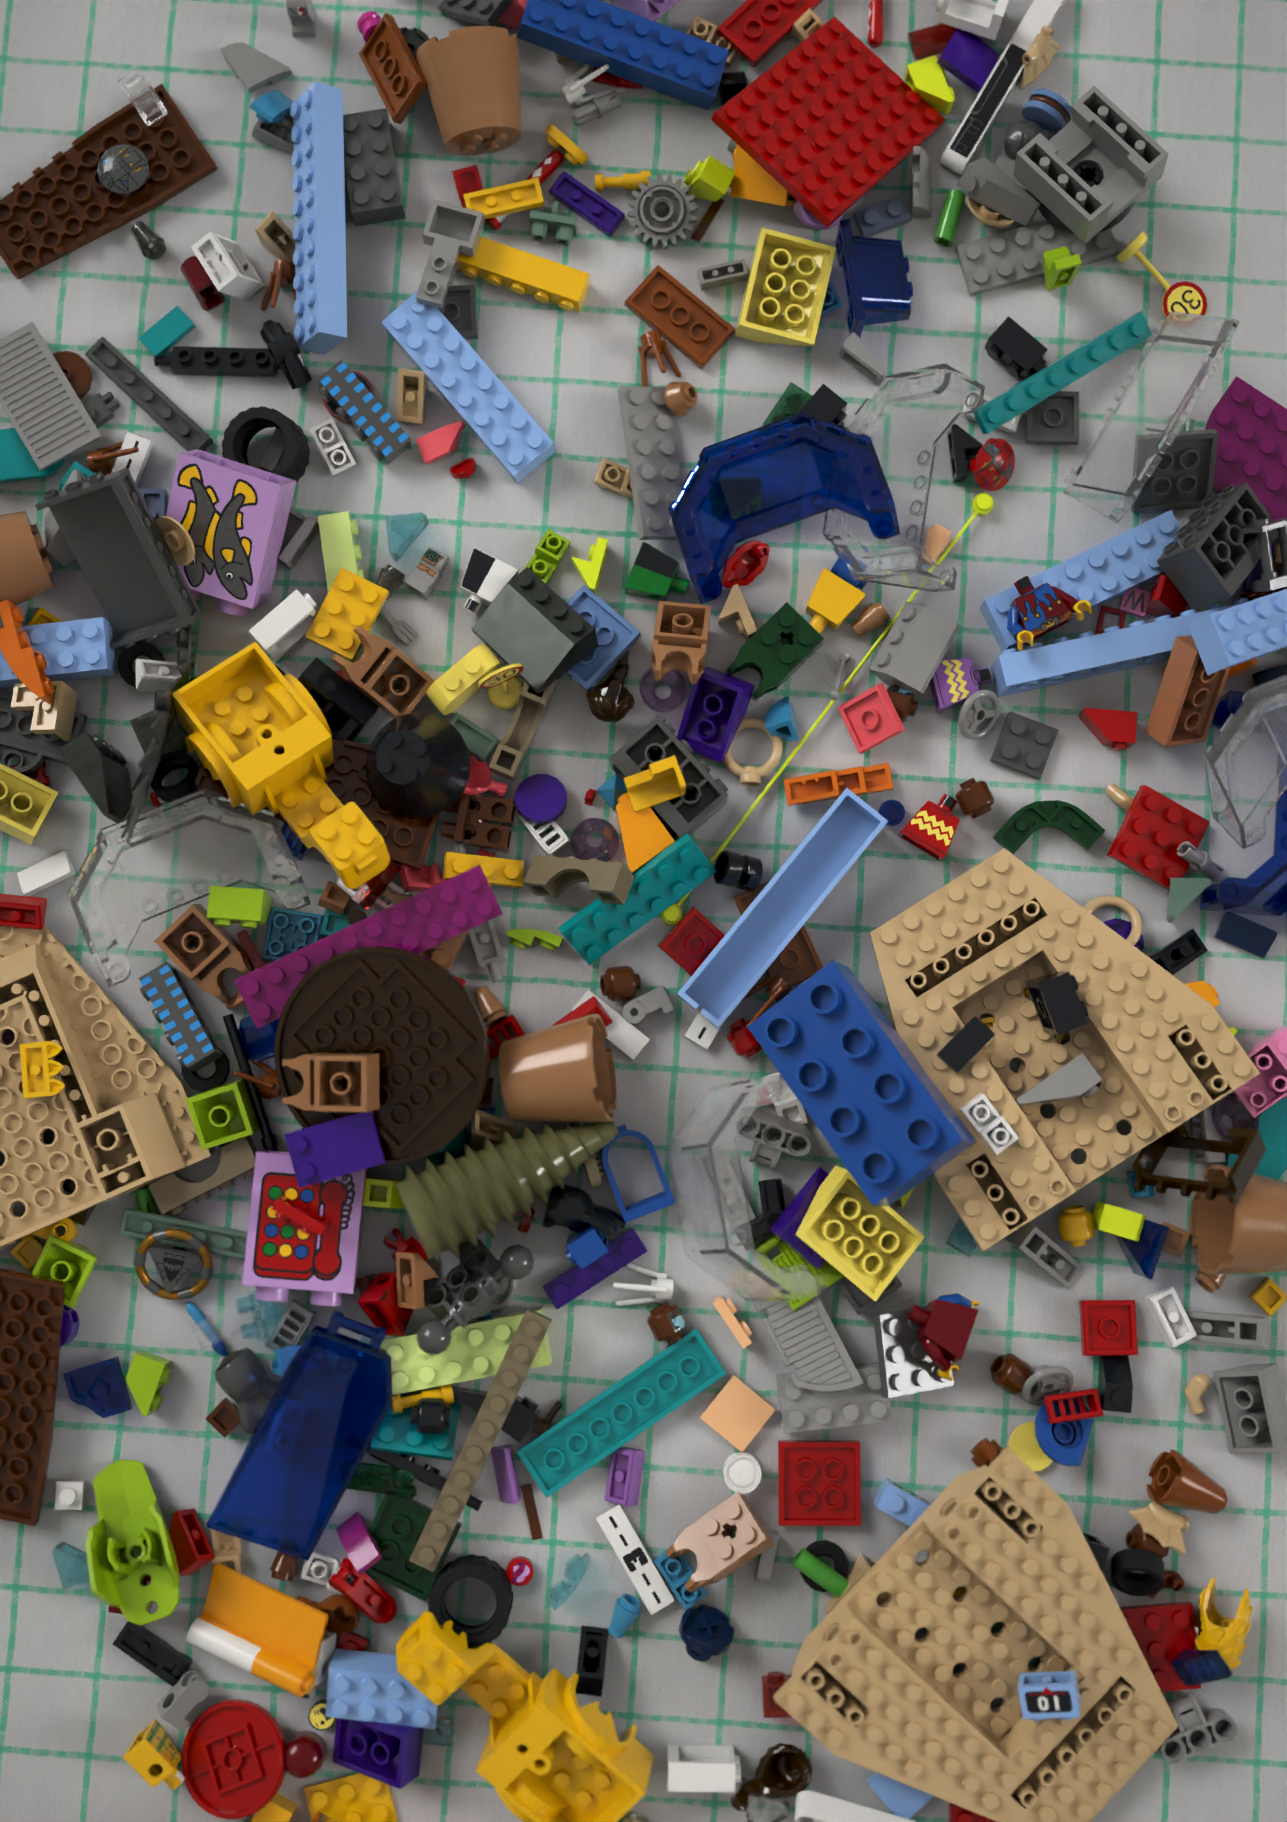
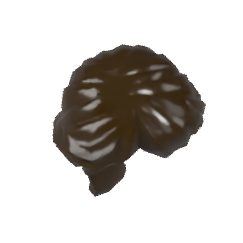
M628 651L617 661L618 665L609 675L608 679L602 684L592 687L586 694L592 714L601 721L618 722L635 705L633 695L624 687V678L628 675L627 671L629 670Z
M778 1743L776 1746L770 1747L760 1759L754 1778L742 1783L739 1791L731 1797V1805L738 1811H745L748 1807L749 1796H767L770 1799L796 1797L797 1793L805 1790L811 1781L812 1765L806 1753L802 1752V1749L790 1744Z

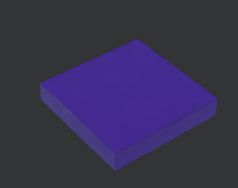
M956 28L937 63L978 93L986 82L1000 54L971 32Z

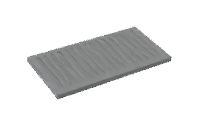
M33 322L0 339V404L40 471L47 469L102 438Z

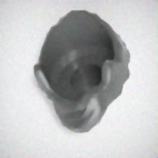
M1028 119L1022 120L1008 127L1004 140L1005 153L1011 159L1016 160L1017 152L1039 133L1048 141L1057 133L1053 130H1045L1041 125Z

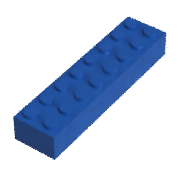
M527 0L517 33V38L592 67L599 69L608 64L609 69L605 72L706 110L710 109L716 98L729 53L727 49L600 0Z

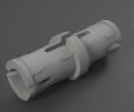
M1184 841L1177 848V851H1179L1177 852L1178 856L1189 862L1190 867L1194 871L1203 873L1213 882L1222 878L1224 874L1222 871L1224 869L1212 861L1208 853L1198 850L1189 841Z

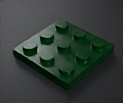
M388 1488L368 1530L370 1535L377 1541L382 1558L365 1572L426 1602L462 1523L457 1522L434 1572L410 1562V1556L432 1512V1508Z

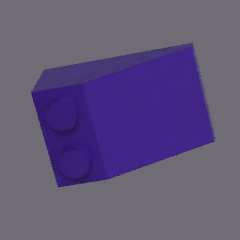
M704 668V673L697 681V684L692 685L677 739L679 741L684 739L693 749V752L722 763L748 709L755 685L713 668Z
M372 1111L356 1113L284 1134L299 1188L386 1163Z
M818 1167L769 1229L804 1261L817 1269H820L826 1260L798 1238L796 1233L819 1186L829 1175L821 1167Z
M337 1718L333 1762L401 1789L419 1776L424 1728Z

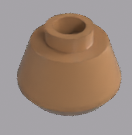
M671 382L666 386L664 392L665 404L673 414L681 417L685 416L697 402V391L688 382Z

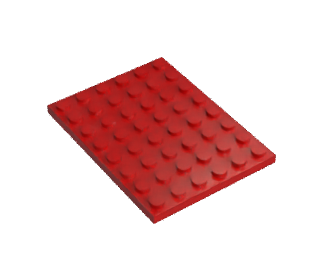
M835 16L719 108L711 119L827 228L913 152V146H920L941 128L945 122V119L921 98L917 92L913 91L899 75L890 69Z

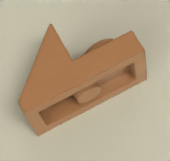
M396 1252L398 1307L409 1309L424 1308L423 1280L437 1278L438 1275L419 1253Z

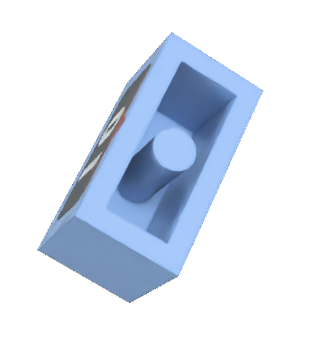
M886 1477L873 1500L876 1508L908 1526H911L932 1504Z
M1076 1671L1019 1673L1018 1693L1023 1719L1042 1721L1046 1718L1070 1720L1074 1717H1080L1081 1698Z

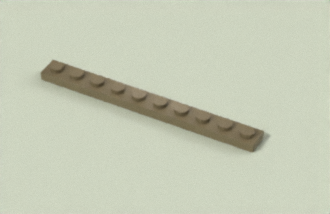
M529 1308L526 1309L410 1556V1562L432 1572L435 1571L552 1319Z

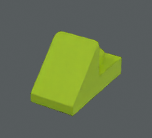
M1067 246L1043 253L1046 291L1071 285L1082 264L1080 255L1075 254L1071 256Z

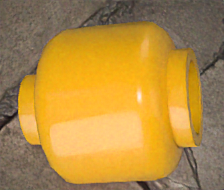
M1081 1205L1064 1207V1212L1058 1215L1060 1238L1070 1242V1246L1087 1245L1086 1240L1093 1238L1095 1235L1092 1213L1085 1210V1206Z

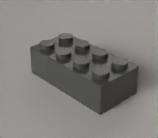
M387 108L343 115L344 170L351 213L356 227L406 219Z

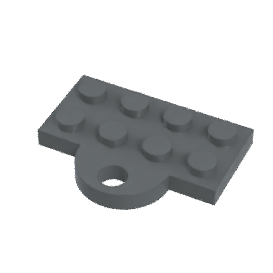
M0 692V763L7 766L9 759L20 757V764L11 769L25 776L39 769L45 759L68 765L58 750L70 741H63L56 734H34L31 731L33 711H15L11 708L12 695ZM75 712L71 740L83 733L88 719L85 714Z

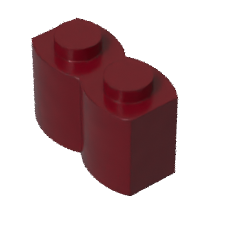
M196 256L187 258L181 265V272L202 309L210 311L223 304L225 301L223 293L217 290Z

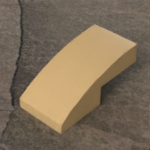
M239 1519L212 1521L210 1529L213 1554L215 1556L212 1560L213 1569L216 1563H220L243 1574Z

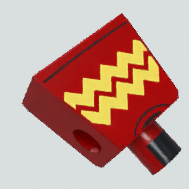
M947 794L942 796L937 805L928 800L899 832L898 836L936 860L942 861L947 854L960 821L959 818L951 814L957 801Z

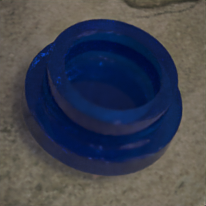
M887 800L882 803L878 813L888 820L886 825L895 826L904 819L905 809L899 801Z

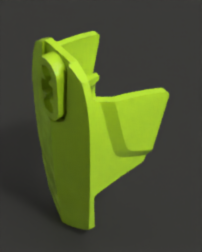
M135 1460L115 1461L104 1468L93 1479L99 1520L88 1529V1537L85 1543L91 1589L93 1594L104 1603L119 1607L127 1621L143 1626L170 1616L179 1604L180 1574L170 1535L144 1464ZM150 1575V1584L144 1586L143 1579ZM152 1601L158 1604V1609L154 1614L150 1612Z

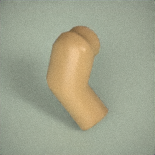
M1111 784L1105 793L1127 813L1134 798L1132 799L1116 784Z
M1206 1374L1193 1376L1185 1388V1396L1192 1415L1205 1412L1201 1396L1211 1384L1210 1378Z

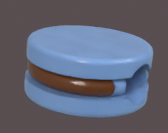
M1036 89L1029 97L1030 99L1022 109V115L1025 120L1028 119L1041 125L1043 129L1053 130L1056 133L1064 128L1073 116L1070 112V104L1059 94L1047 89Z

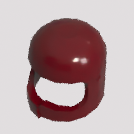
M312 1731L299 1732L292 1737L285 1748L284 1765L288 1773L294 1777L306 1778L320 1769L325 1761L327 1752L322 1737Z

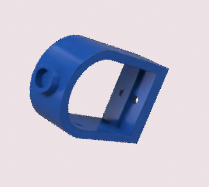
M625 1124L617 1127L619 1134L615 1136L614 1140L604 1146L602 1163L624 1222L627 1223L673 1205L675 1200L655 1148L649 1138L638 1131L627 1130ZM634 1136L641 1139L647 1145L665 1191L625 1206L608 1162V1152L613 1142L618 1138Z

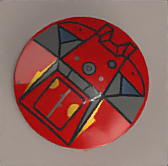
M989 438L980 448L976 458L970 462V470L975 474L979 486L987 491H997L1004 487L1013 474L1015 455L1007 441L999 438Z

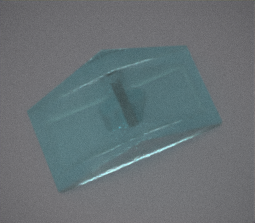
M423 512L386 516L389 553L395 562L400 559L429 524L427 516Z
M63 1541L54 1547L52 1554L63 1589L90 1580L87 1554Z

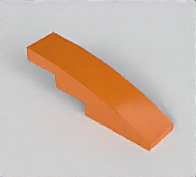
M889 763L868 767L860 766L839 771L830 770L783 780L788 806L838 799L846 788L857 796L894 790Z

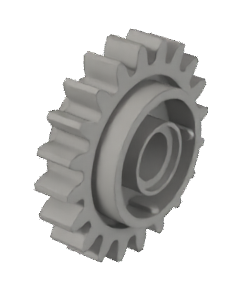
M660 173L657 176V182H654L648 176V186L639 182L641 192L633 190L631 192L636 201H628V206L634 208V210L627 212L629 218H635L629 223L630 228L639 227L635 232V236L639 237L644 234L643 244H647L652 239L653 248L657 247L658 242H662L663 248L667 249L668 241H671L676 247L677 237L685 241L684 231L693 232V228L688 223L697 222V217L691 215V213L698 211L696 205H690L695 200V195L686 196L690 191L689 185L681 189L682 179L679 178L675 183H672V175L669 174L667 180L663 181ZM659 206H667L670 211L666 217L660 218L655 214Z

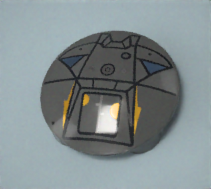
M121 144L111 147L102 155L98 163V176L102 184L108 190L117 193L121 197H126L131 192L138 190L151 175L146 156L141 150L131 145Z

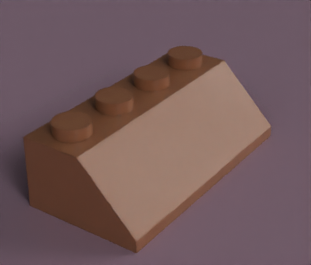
M1192 635L1177 636L1145 730L1148 735L1165 747L1205 742L1230 668L1207 675Z

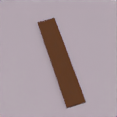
M720 198L717 202H712L691 239L700 242L722 206L723 199Z
M531 1484L522 1485L521 1489L532 1540L542 1538L532 1486Z

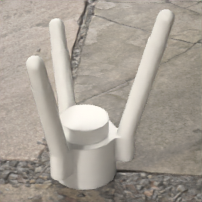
M585 64L574 75L564 80L565 83L560 86L568 104L575 103L577 107L590 102L592 98L598 99L609 94L613 90H616L618 94L623 93L625 88L621 87L585 97L582 96L586 93L583 85L608 70V64L580 80L578 78L591 67Z
M632 1263L626 1266L637 1272L654 1277L656 1280L651 1279L650 1285L613 1284L614 1288L648 1291L650 1296H653L619 1300L615 1302L616 1306L663 1303L664 1300L671 1301L673 1279L666 1278L667 1273H658Z

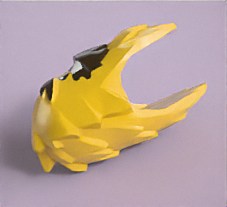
M1213 1577L1206 1588L1202 1590L1199 1597V1610L1193 1625L1197 1633L1194 1650L1213 1674L1218 1673L1229 1677L1228 1670L1234 1669L1241 1664L1239 1658L1246 1648L1244 1641L1251 1626L1250 1618L1253 1606L1250 1603L1249 1590L1245 1588L1236 1617L1228 1618L1222 1616L1217 1611L1214 1603L1216 1578Z

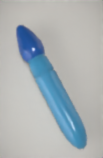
M188 1301L186 1309L189 1315L212 1343L213 1349L218 1354L226 1356L228 1352L223 1339L214 1331V1328L194 1303Z

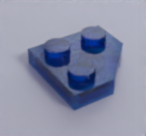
M118 1356L63 1374L70 1400L91 1409L100 1417L106 1418L133 1409Z

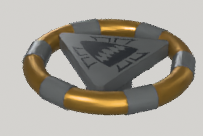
M165 1228L147 1236L137 1248L134 1261L136 1274L143 1286L154 1295L168 1300H185L199 1294L210 1282L214 1267L211 1253L205 1243L196 1235L175 1228ZM169 1238L180 1239L197 1250L199 1254L187 1252L182 1247L166 1248L153 1244ZM148 1249L164 1288L151 1279L146 1271L145 1261ZM202 1259L203 1267L199 1281L192 1287L173 1290Z

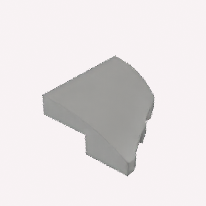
M233 43L220 49L224 60L237 79H240L249 94L268 82L275 85L292 74L288 66L245 43Z
M913 146L911 218L931 217L930 159L921 146Z

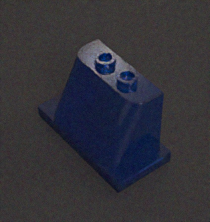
M850 219L840 220L835 246L838 265L843 267L849 307L846 317L849 336L852 332H855L860 338L863 326L909 320L911 314L910 298L913 297V286L911 281H907L906 273H909L908 257L903 255L901 241L853 236Z

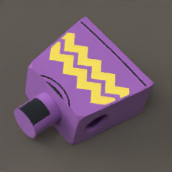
M971 658L942 659L929 682L936 713H942L963 704L969 696L979 691L978 685L990 683L991 675L988 667L974 670Z

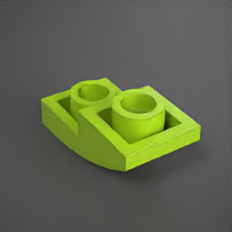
M548 529L537 545L535 554L524 569L528 567L547 585L563 559L571 541Z
M512 929L506 933V936L511 938L510 944L523 950L525 946L532 948L536 939L540 940L538 945L551 951L554 947L560 949L564 938L536 929Z

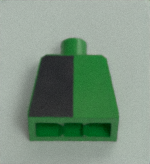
M643 542L625 584V594L657 601H666L670 591L685 595L690 581L677 576L679 571L678 561L648 543Z

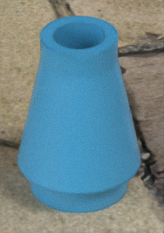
M622 1594L621 1598H617L608 1632L612 1636L622 1638L626 1630L640 1615L642 1604L637 1598L630 1594Z

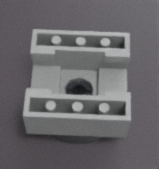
M1095 86L1071 105L1072 121L1049 141L1039 133L1017 152L1013 175L1034 195V199L1041 204L1038 209L1048 222L1063 231L1076 234L1085 244L1097 233L1114 227L1127 216L1135 200L1163 176L1169 154Z

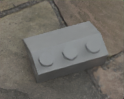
M906 602L869 670L886 685H895L923 694L957 634L960 625L924 605Z
M1251 1364L1213 1372L1230 1454L1280 1453L1286 1450L1287 1406L1278 1364Z

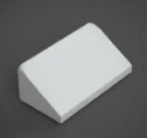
M136 659L135 661L137 691L155 693L156 689L166 690L176 679L182 677L176 668L175 662Z
M65 850L17 873L22 893L25 896H32L76 875Z
M1173 1286L1144 1297L1168 1347L1175 1348L1197 1336Z

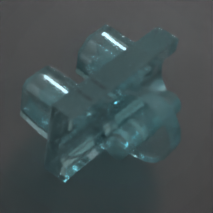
M256 1291L248 1292L249 1295L236 1299L238 1314L252 1311L254 1321L240 1325L242 1339H269L265 1317L267 1316L269 1327L277 1325L275 1314L283 1313L282 1307L274 1309L273 1301H265L266 1311H264L263 1301L255 1299Z

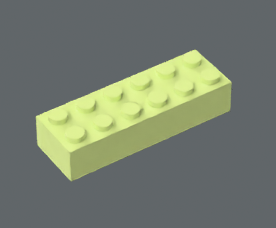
M542 1307L531 1309L537 1313L544 1315ZM525 1311L469 1321L464 1329L458 1325L451 1332L450 1345L446 1351L438 1355H430L420 1349L416 1339L418 1331L405 1333L404 1335L384 1337L380 1341L389 1396L495 1376ZM547 1332L529 1369L551 1365L552 1357Z

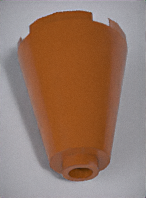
M1171 1450L1170 1453L1164 1451L1154 1461L1149 1472V1476L1153 1477L1151 1485L1147 1484L1148 1497L1158 1504L1216 1514L1225 1508L1227 1504L1225 1489L1181 1453L1175 1450Z

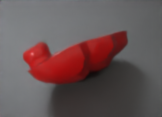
M757 540L740 545L736 552L725 561L724 570L721 575L723 586L732 588L735 584H738V586L750 584L765 569L770 553L769 546Z

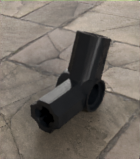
M269 320L263 323V328L260 331L261 336L267 344L276 364L280 365L291 389L294 390L308 384L312 378L299 355L301 352L290 332L287 333L280 322Z
M781 1178L758 1181L762 1214L735 1230L746 1251L774 1235L769 1230L771 1226L768 1223V1218L772 1213L782 1214L786 1209Z

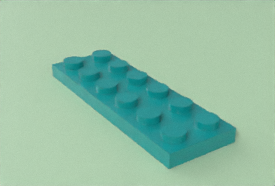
M687 833L632 873L634 880L624 905L602 903L599 899H596L559 926L558 929L587 964L590 965L717 873V871Z

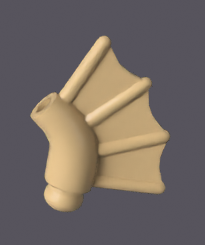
M1042 26L1040 34L1037 33L1032 45L1022 56L1025 67L1020 83L1021 90L1028 83L1037 81L1041 72L1050 66L1054 54L1060 49V45L1051 39L1055 33L1054 29L1048 26Z
M1154 1501L1147 1507L1133 1509L1128 1512L1129 1515L1139 1522L1143 1533L1156 1538L1162 1547L1173 1548L1182 1555L1186 1553L1181 1532L1186 1531L1190 1525L1189 1522H1186L1188 1521L1186 1516L1167 1510L1161 1504Z

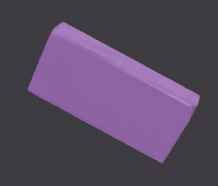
M510 1444L493 1447L491 1455L500 1500L503 1503L517 1504L520 1501L521 1494L512 1447Z
M620 1447L611 1453L605 1501L626 1507L638 1504L645 1456L644 1450Z

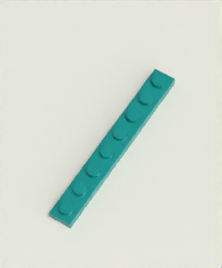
M1135 313L974 409L973 414L982 433H990L1152 336L1143 313Z

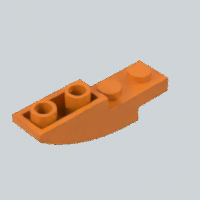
M8 599L1 601L0 614L4 628L0 629V649L15 675L31 692L48 704L53 703L52 693H54V686L50 678L46 676L45 668L48 665L44 654L31 646L27 632L23 631L21 622L24 621V616L20 607L15 606Z

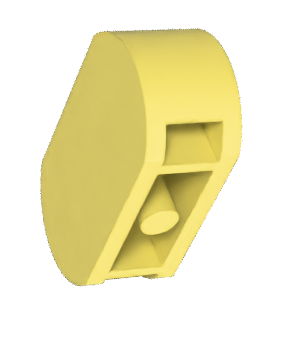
M481 644L434 681L428 688L426 696L443 715H448L481 689L478 686V682L483 677L502 668L503 664L486 644Z

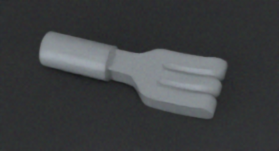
M382 606L378 616L386 623H389L393 627L394 634L408 646L418 633L405 621H397Z

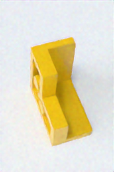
M675 755L651 763L648 770L624 778V784L635 812L683 796L686 792V784Z

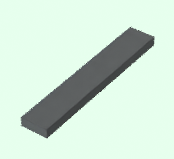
M103 336L85 353L92 363L186 451L196 449L205 451L214 442L209 435Z

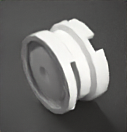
M744 1451L733 1453L724 1462V1480L731 1490L744 1494L750 1493L757 1488L761 1481L762 1473L759 1462L752 1454Z

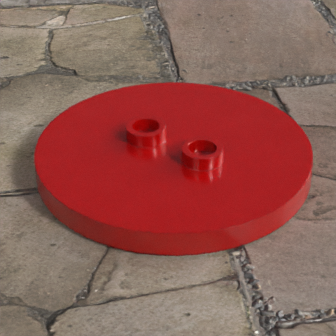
M232 1699L217 1703L203 1711L196 1718L184 1740L181 1765L186 1787L192 1798L203 1810L223 1819H240L260 1811L276 1796L286 1773L284 1765L286 1743L282 1730L275 1718L260 1705L242 1699Z

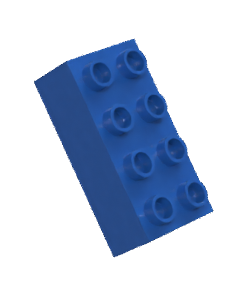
M833 960L747 1026L873 1206H890L976 1142L849 967Z

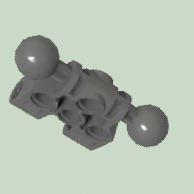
M478 1237V1249L469 1241L460 1244V1264L451 1269L443 1279L435 1271L438 1275L437 1278L423 1280L424 1304L442 1320H429L421 1325L416 1338L420 1349L430 1355H438L446 1351L451 1342V1332L458 1325L464 1329L472 1318L475 1319L476 1317L486 1315L491 1310L495 1297L505 1292L502 1287L504 1283L510 1278L513 1280L522 1279L528 1276L533 1269L534 1259L529 1249L522 1245H512L503 1251L499 1262Z

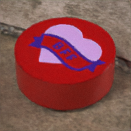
M517 1556L511 1559L506 1569L507 1579L515 1586L528 1584L534 1573L532 1562L524 1556Z

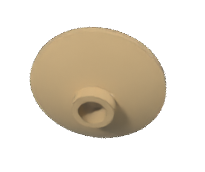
M970 196L967 199L969 209L984 225L1005 228L1009 227L1014 221L974 201Z
M168 516L158 517L155 523L176 564L179 566L190 564L195 557V548L189 533L175 519Z

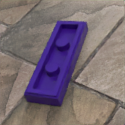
M565 171L562 172L549 189V195L609 237L612 236L625 219L623 212Z

